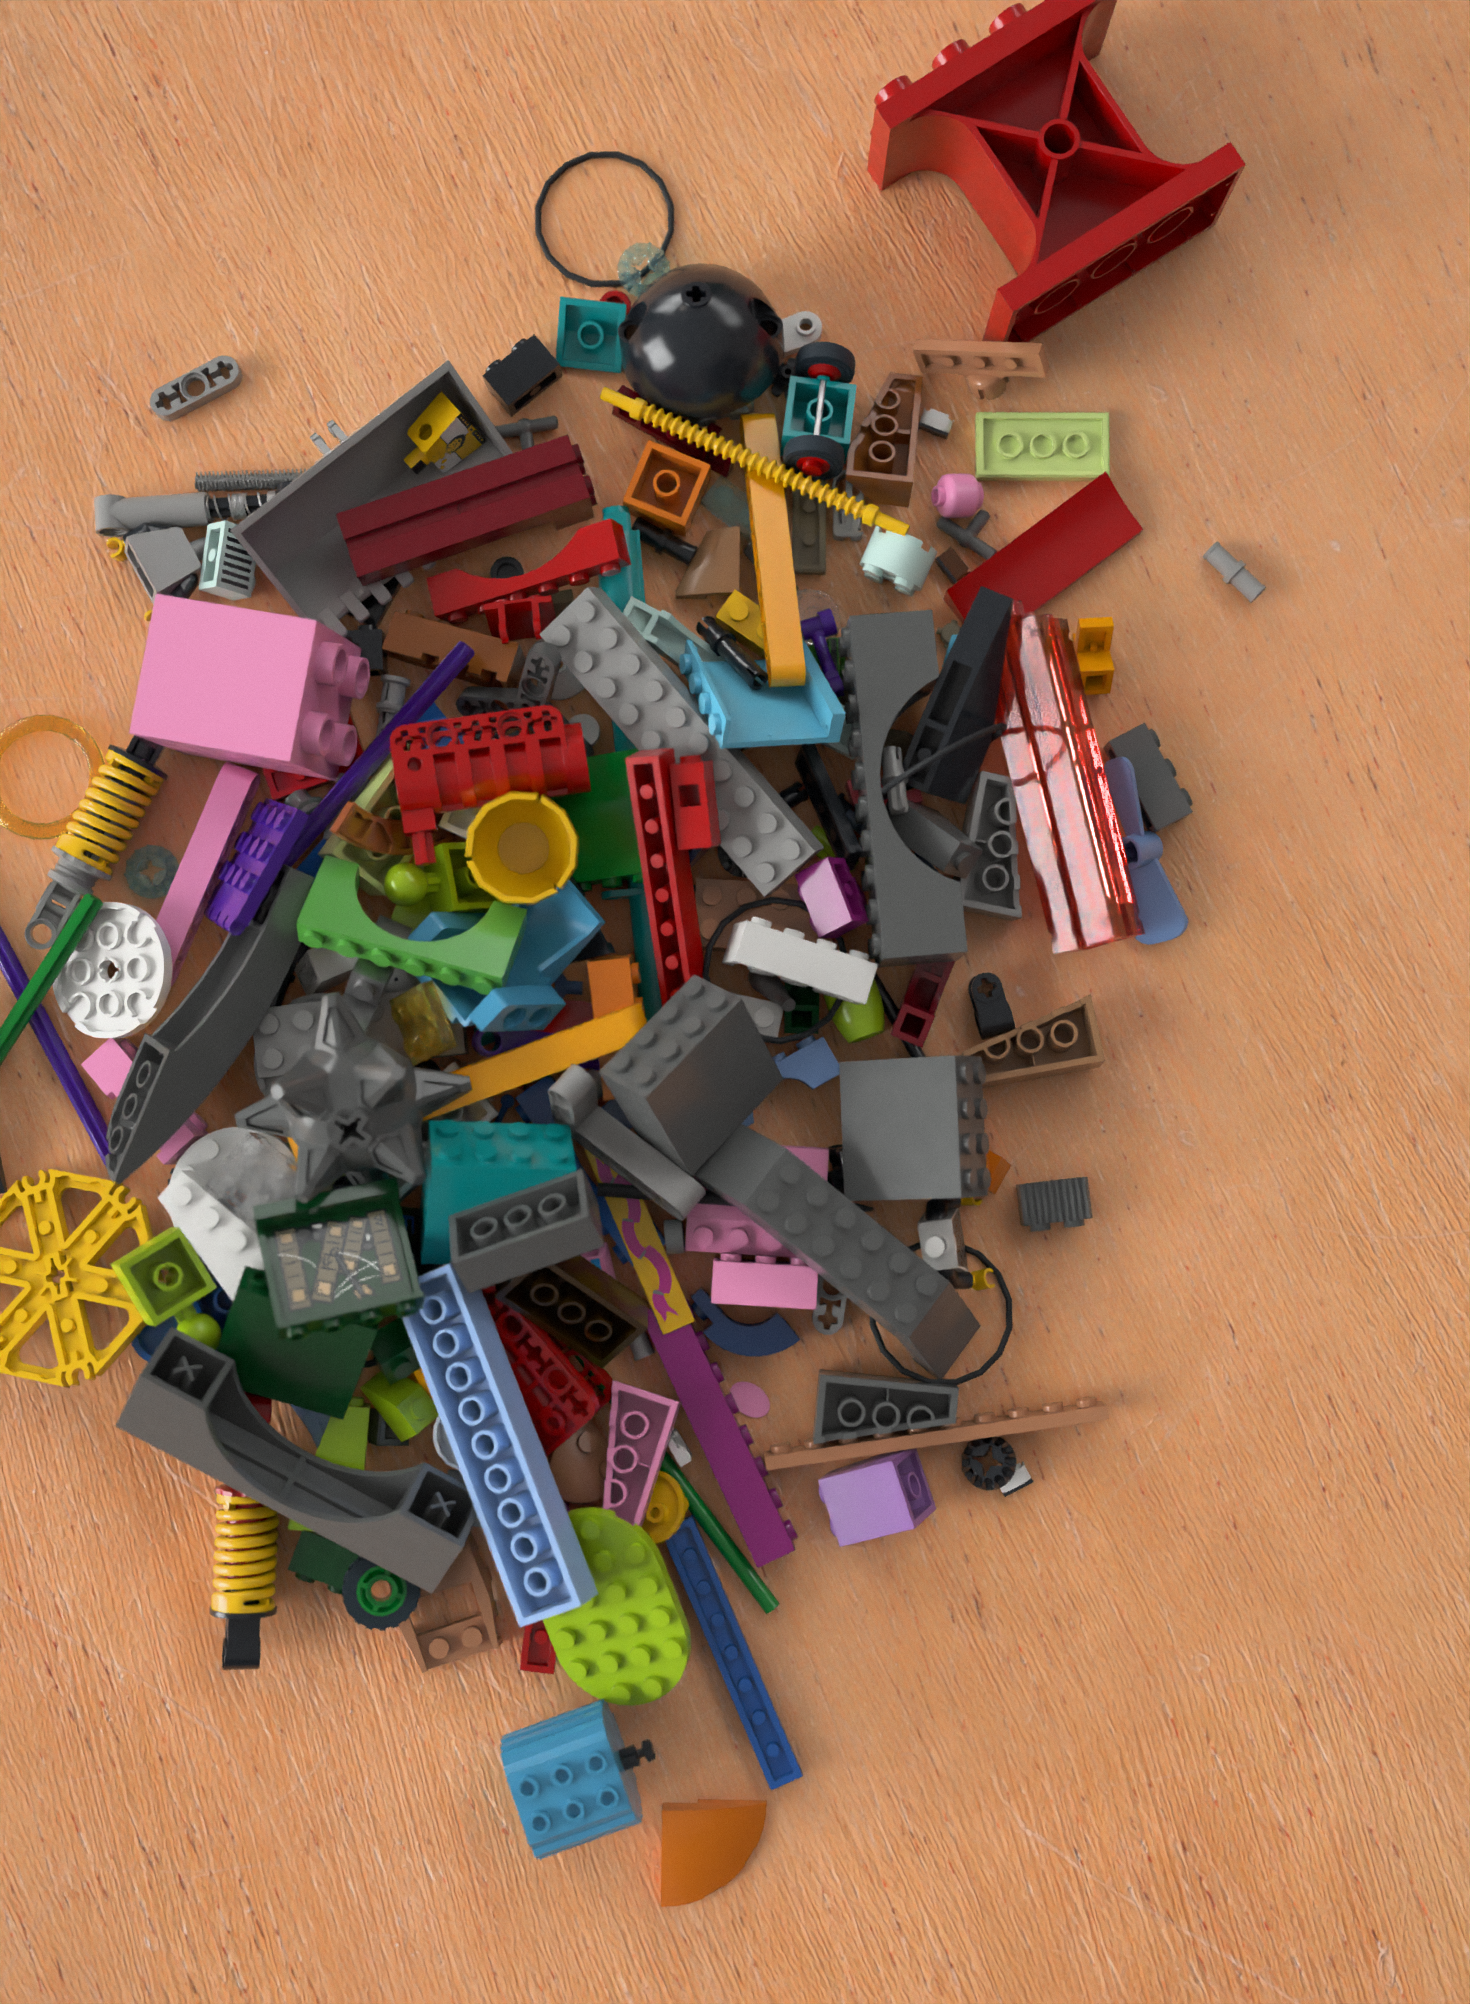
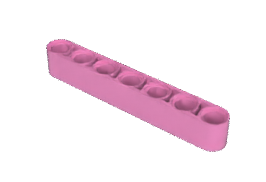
M226 762L217 776L156 919L165 933L171 948L173 966L171 987L180 973L203 919L204 911L208 905L207 902L217 886L219 870L229 858L260 783V774L231 762Z

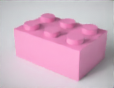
M721 1253V1258H714L711 1303L816 1309L818 1273L798 1257H789V1262L776 1261V1256L755 1255V1260L742 1259V1254Z

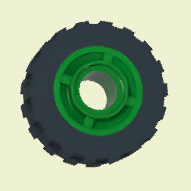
M358 1556V1559L351 1563L347 1573H345L342 1586L343 1602L348 1614L359 1625L362 1624L371 1630L373 1628L379 1629V1631L386 1630L389 1627L395 1628L402 1621H406L412 1611H415L421 1593L420 1587L362 1556ZM379 1580H386L392 1586L391 1592L383 1598H378L371 1592L373 1584Z

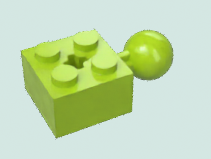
M466 842L441 843L435 846L437 863L424 866V871L419 866L409 862L395 864L387 871L383 881L386 896L390 901L399 906H413L419 903L426 893H429L432 912L487 913L493 900L501 902L478 886L466 861L472 859L471 857H465Z
M170 1227L110 1264L147 1325L157 1326L174 1315L179 1323L177 1326L178 1331L214 1350L217 1349L221 1339V1329L218 1322L208 1314L197 1313L192 1305L193 1302L217 1287L193 1246L179 1227ZM161 1269L169 1271L165 1276L166 1283L158 1281Z

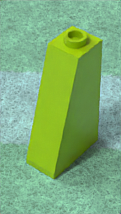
M352 1396L343 1420L330 1416L315 1456L348 1468L365 1470L371 1403H364L363 1397ZM292 1519L289 1520L288 1530L312 1531Z

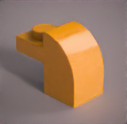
M1112 616L1078 618L1076 633H1072L1071 643L1072 672L1077 696L1111 693L1114 676V665L1110 652L1114 631Z

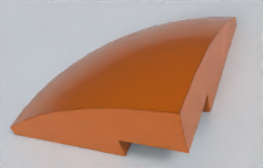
M698 1799V1803L663 1802L661 1907L685 1905L701 1900L719 1888L726 1886L738 1875L759 1843L766 1818L767 1800Z

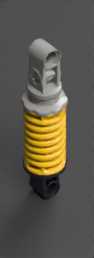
M135 735L127 749L112 744L109 745L105 759L110 765L103 764L99 766L98 772L102 777H93L91 782L95 788L90 787L85 791V795L90 800H80L79 807L83 811L76 810L72 814L73 819L78 823L69 822L66 825L67 831L73 835L62 834L56 845H53L51 848L59 857L55 868L53 870L50 869L47 873L52 882H50L36 906V911L25 929V939L31 947L39 950L52 947L82 900V896L87 893H94L92 887H94L98 879L111 880L113 870L109 864H117L120 861L119 855L114 850L120 852L126 850L127 844L122 839L131 840L133 832L129 828L137 829L140 825L138 819L134 816L142 818L146 814L145 809L140 805L150 806L152 803L150 796H155L164 780H167L169 777L156 766L166 748L165 746ZM52 899L66 906V908L53 903ZM38 924L47 925L52 932L51 939L45 944L38 943L33 937V929Z

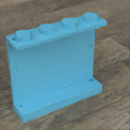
M803 637L806 669L805 685L769 687L768 681L764 684L756 677L755 679L762 686L758 690L751 689L726 661L702 662L698 654V648L694 646L692 640H686L684 654H681L679 658L680 672L685 675L689 683L690 693L695 695L699 711L705 715L711 735L715 736L721 749L834 743L840 741L846 713ZM754 660L767 672L765 660Z

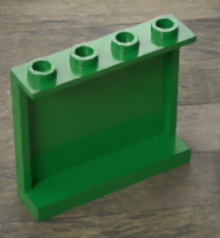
M637 748L586 757L591 792L549 798L566 810L579 836L577 868L572 875L576 883H580L584 892L592 891V885L602 884V888L623 886L622 880L633 879V883H644L625 761L626 757L639 751Z

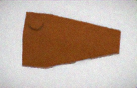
M890 373L875 399L872 410L861 424V430L856 439H853L849 446L845 479L875 504L909 508L914 479L923 376Z

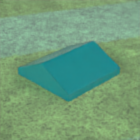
M561 296L556 346V360L560 366L621 373L622 360L618 327L627 317V304Z

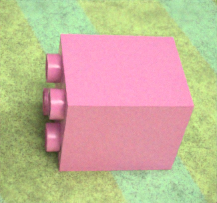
M156 594L129 733L187 755L337 781L339 766H349L355 756L357 731L355 726L347 724L352 698L362 699L367 691L370 679L369 661L367 658L360 657L362 648L317 620Z

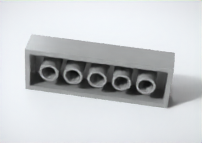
M425 988L384 993L366 1032L367 1037L381 1041L400 1055L408 1058L409 1061L469 1054L466 1027L461 1023L452 1024ZM322 1001L268 1008L253 1033L258 1078L282 1077L297 1063L306 1051L315 1046Z

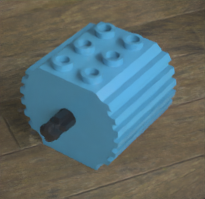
M604 1699L502 1736L500 1748L505 1776L529 1846L536 1859L546 1858L642 1822L641 1798L633 1768L640 1765V1758L645 1757L648 1762L653 1761L656 1758L655 1749L652 1742L648 1739L642 1741L641 1749L637 1750L634 1744L625 1747L614 1713L611 1712L608 1702L604 1701Z

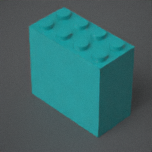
M452 1120L429 1121L425 1154L427 1178L422 1183L420 1202L421 1264L452 1263L449 1215L575 1172L576 1165L570 1125L555 1123L525 1124L521 1122L491 1123L487 1121L460 1122Z

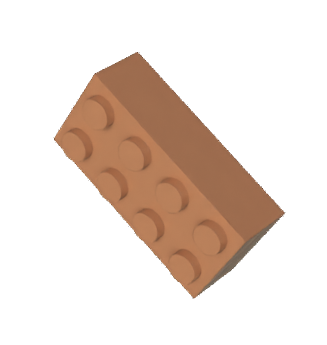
M696 878L695 901L702 950L706 951V945L720 922L745 903L769 897L804 902L799 896L798 884L784 883L774 893L764 897L751 881ZM771 903L748 909L728 923L717 939L712 951L725 952L734 924L747 920L751 921L752 917L772 922L771 929L783 933L785 928L800 931L805 934L804 940L816 943L817 939L829 941V938L818 937L810 925V914L807 911L796 906Z

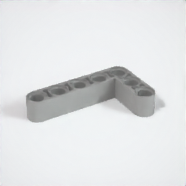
M572 1064L549 1089L554 1122L559 1125H570L572 1139L679 1220H684L706 1194L704 1188L694 1178L598 1106L596 1083L583 1068Z

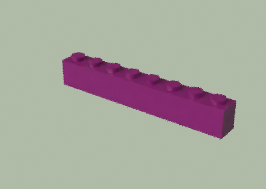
M686 1299L693 1317L696 1318L695 1313L691 1308L689 1300ZM652 1307L649 1308L647 1330L757 1568L795 1551L793 1540L797 1539L798 1535L791 1520L784 1521L779 1512V1508L783 1507L781 1498L775 1487L769 1490L764 1477L769 1475L761 1456L756 1458L753 1456L749 1445L754 1443L747 1425L740 1426L734 1415L740 1412L732 1393L725 1395L720 1382L724 1381L725 1378L717 1361L710 1363L705 1351L709 1350L710 1346L703 1331L696 1332L693 1324L690 1323L663 1335Z

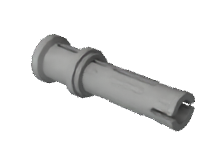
M388 674L381 675L380 681L383 682L381 700L376 703V709L379 713L376 737L403 707L406 687L410 686V679ZM381 764L376 768V770H375L370 776H373V775L376 773V771H377L378 768L381 766Z

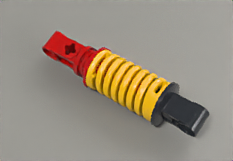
M245 1392L253 1407L269 1424L272 1415V1399ZM226 1484L215 1487V1493L217 1494V1503L222 1504L223 1508L226 1509L218 1510L216 1518L227 1520V1522H220L215 1526L216 1533L222 1535L216 1537L214 1544L223 1549H218L214 1553V1559L219 1561V1563L214 1565L213 1572L219 1576L213 1579L212 1585L219 1589V1591L212 1594V1605L210 1606L209 1614L226 1619L225 1638L223 1639L222 1669H259L261 1651L260 1618L270 1617L277 1613V1606L271 1596L276 1593V1586L272 1582L277 1577V1572L274 1568L278 1560L275 1556L278 1551V1544L275 1541L279 1536V1532L276 1529L279 1525V1517L277 1516V1511Z

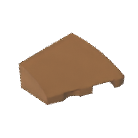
M740 527L718 528L706 532L676 589V599H706V596H730L734 589L739 592Z

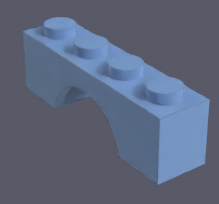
M811 1035L796 1044L798 1051L786 1056L783 1051L772 1057L783 1079L800 1081L812 1090L840 1075L839 1063L824 1037L816 1040L814 1035ZM753 1112L742 1123L746 1127L754 1123Z

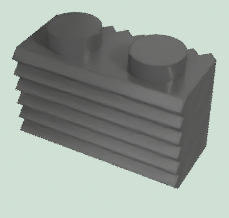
M1088 1177L1016 1184L1020 1223L1022 1226H1030V1232L1050 1230V1223L1064 1222V1228L1084 1226V1219L1093 1218Z

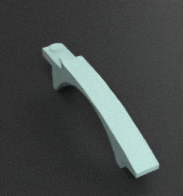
M631 596L623 614L658 655L679 667V658L681 654H684L686 640H692L694 646L698 648V654L702 662L725 661L710 649V644L691 632L672 614L663 609L660 612ZM844 719L840 741L821 744L851 760L855 758L849 757L848 737H851L852 725L846 724Z

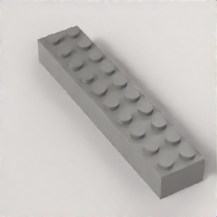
M587 587L539 634L545 642L552 644L558 649L562 656V662L639 751L674 748L676 763H680V756L701 754V761L713 760L721 838L720 846L764 897L779 889L824 848L739 748H720L715 736L711 735L705 715L699 711L698 701L695 696L690 693L688 688L602 588Z

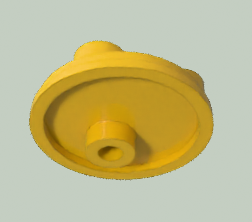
M659 1472L642 1528L656 1545L663 1544L678 1531L689 1506L688 1499L684 1496L679 1483L665 1472Z

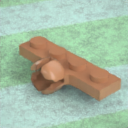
M917 339L913 347L921 373L963 375L968 381L971 393L980 400L984 399L982 390H984L988 400L1001 396L1007 388L1008 376L1046 377L1050 368L1043 343Z

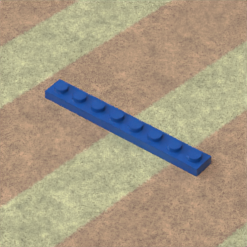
M693 1515L684 1518L678 1531L666 1540L665 1543L770 1790H773L802 1777L803 1773Z

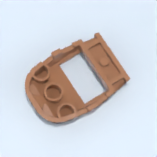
M471 1532L462 1550L433 1593L471 1581L481 1613L419 1634L415 1633L411 1616L406 1621L399 1623L398 1627L422 1673L428 1671V1669L492 1648H499L502 1644V1637L497 1635L495 1618L498 1612L492 1591V1577L489 1567L484 1565L478 1552L479 1547ZM420 1588V1598L431 1594Z

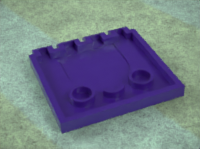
M266 798L264 803L259 802L251 814L250 819L253 822L247 832L243 831L235 842L234 849L237 851L230 862L227 860L219 870L217 878L220 881L207 902L208 905L204 911L205 917L234 936L241 935L245 927H248L310 815L269 798Z

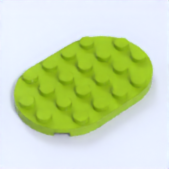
M593 1507L567 1511L598 1594L582 1606L543 1619L559 1662L568 1676L579 1687L600 1700L604 1699V1701L626 1706L653 1702L666 1695L678 1683L691 1653V1635L688 1622L663 1557L655 1542L642 1527L636 1523L633 1526L615 1516L616 1512Z

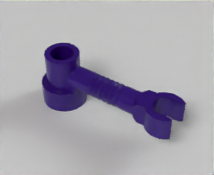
M828 608L817 612V616L800 621L801 634L804 641L812 640L823 674L836 697L844 696V687L825 639L838 634L833 613Z

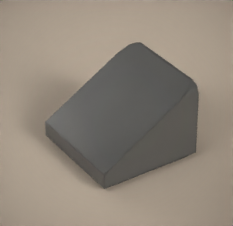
M371 1408L368 1442L376 1446H409V1439L401 1442L376 1408Z

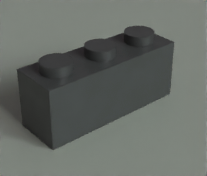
M1143 723L1110 740L1103 748L1110 760L1123 756L1132 763L1135 771L1142 821L1148 831L1157 833L1190 815L1193 812L1190 806L1193 804L1186 789H1180L1174 778L1177 774L1172 762L1168 758L1164 759L1158 748L1161 744L1157 734L1153 729L1148 730L1146 724Z

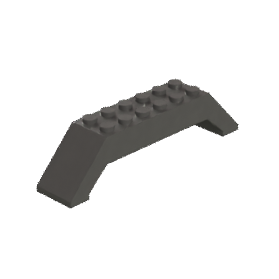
M743 1124L728 1137L692 1176L702 1187L737 1207L897 1337L912 1355L913 1360L936 1379H942L980 1328L979 1322L953 1285L945 1277L787 1148Z

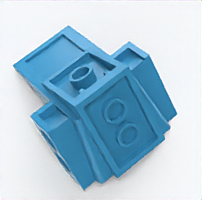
M570 880L563 890L557 887L559 894L535 905L512 904V906L527 909V925L505 987L493 989L488 995H485L469 987L458 984L448 985L439 979L425 975L416 976L452 1024L461 1023L464 1027L476 1025L481 1032L544 1030L566 1005L551 985L606 923ZM432 912L407 938L408 940L422 942L452 938L475 926L486 913Z

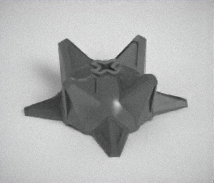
M336 992L323 995L315 1046L306 1051L297 1063L274 1084L270 1090L271 1095L235 1113V1120L238 1128L289 1137L294 1140L298 1146L295 1199L301 1203H307L343 1174H346L353 1186L386 1180L389 1178V1173L413 1185L422 1184L427 1178L421 1133L423 1118L472 1091L470 1076L416 1068L408 1058L400 1055L381 1041L367 1037L340 993Z

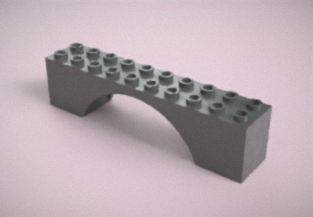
M932 610L849 616L846 627L841 629V637H838V653L840 658L845 657V670L841 671V681L844 687L843 691L848 690L849 694L848 703H845L844 711L846 713V724L852 725L851 737H848L849 757H855V770H851V784L853 791L858 790L859 795L858 803L854 805L856 824L862 825L861 837H858V842L862 849L860 858L865 857V871H861L863 892L868 891L869 895L868 905L864 906L869 919L866 925L872 926V939H868L869 959H875V963L878 964L877 968L957 961L968 952L961 882L947 878L934 871L909 850L894 829L887 814L880 782L881 755L888 731L909 707L930 694L939 678Z
M173 1327L170 1328L139 1375L116 1423V1427L431 1594L462 1550L477 1517L466 1484L425 1462L402 1470L366 1471L334 1464L296 1446L272 1428L253 1407L240 1384L235 1360Z

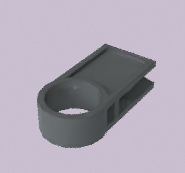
M664 1220L667 1255L685 1253L683 1220Z

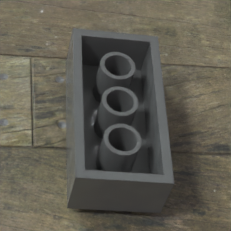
M583 1169L449 1215L452 1265L468 1293L487 1288L517 1276H522L525 1273L556 1264L604 1246L597 1197Z

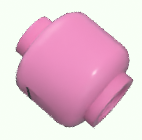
M968 473L943 475L938 480L937 485L933 487L931 493L932 504L937 507L939 514L944 518L971 517L982 506L984 498L981 483Z

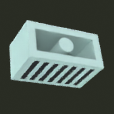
M224 520L207 525L198 590L230 600L251 597L256 583L254 576L256 562L230 531L237 524Z

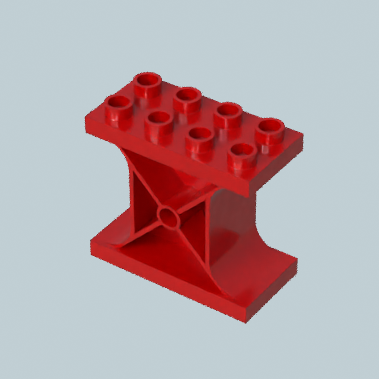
M1045 0L1029 11L1025 9L1022 3L1014 4L994 19L988 30L989 36L971 47L964 39L954 41L935 57L931 65L933 71L914 83L911 82L907 75L899 76L886 84L874 99L876 106L873 127L870 131L871 143L867 171L879 189L883 191L915 171H935L948 176L961 188L1018 274L1017 277L997 289L982 341L1030 342L1214 226L1246 165L1231 142L1201 161L1189 164L1165 161L1154 155L1147 148L1089 63V60L1101 52L1117 0Z

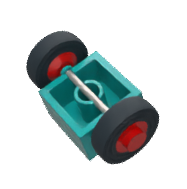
M813 342L804 345L796 355L795 373L797 376L790 375L780 456H783V464L786 465L787 470L794 468V473L803 472L804 478L812 476L813 481H823L837 477L846 464L857 385L849 384L855 374L856 362L853 353L844 346L831 342Z

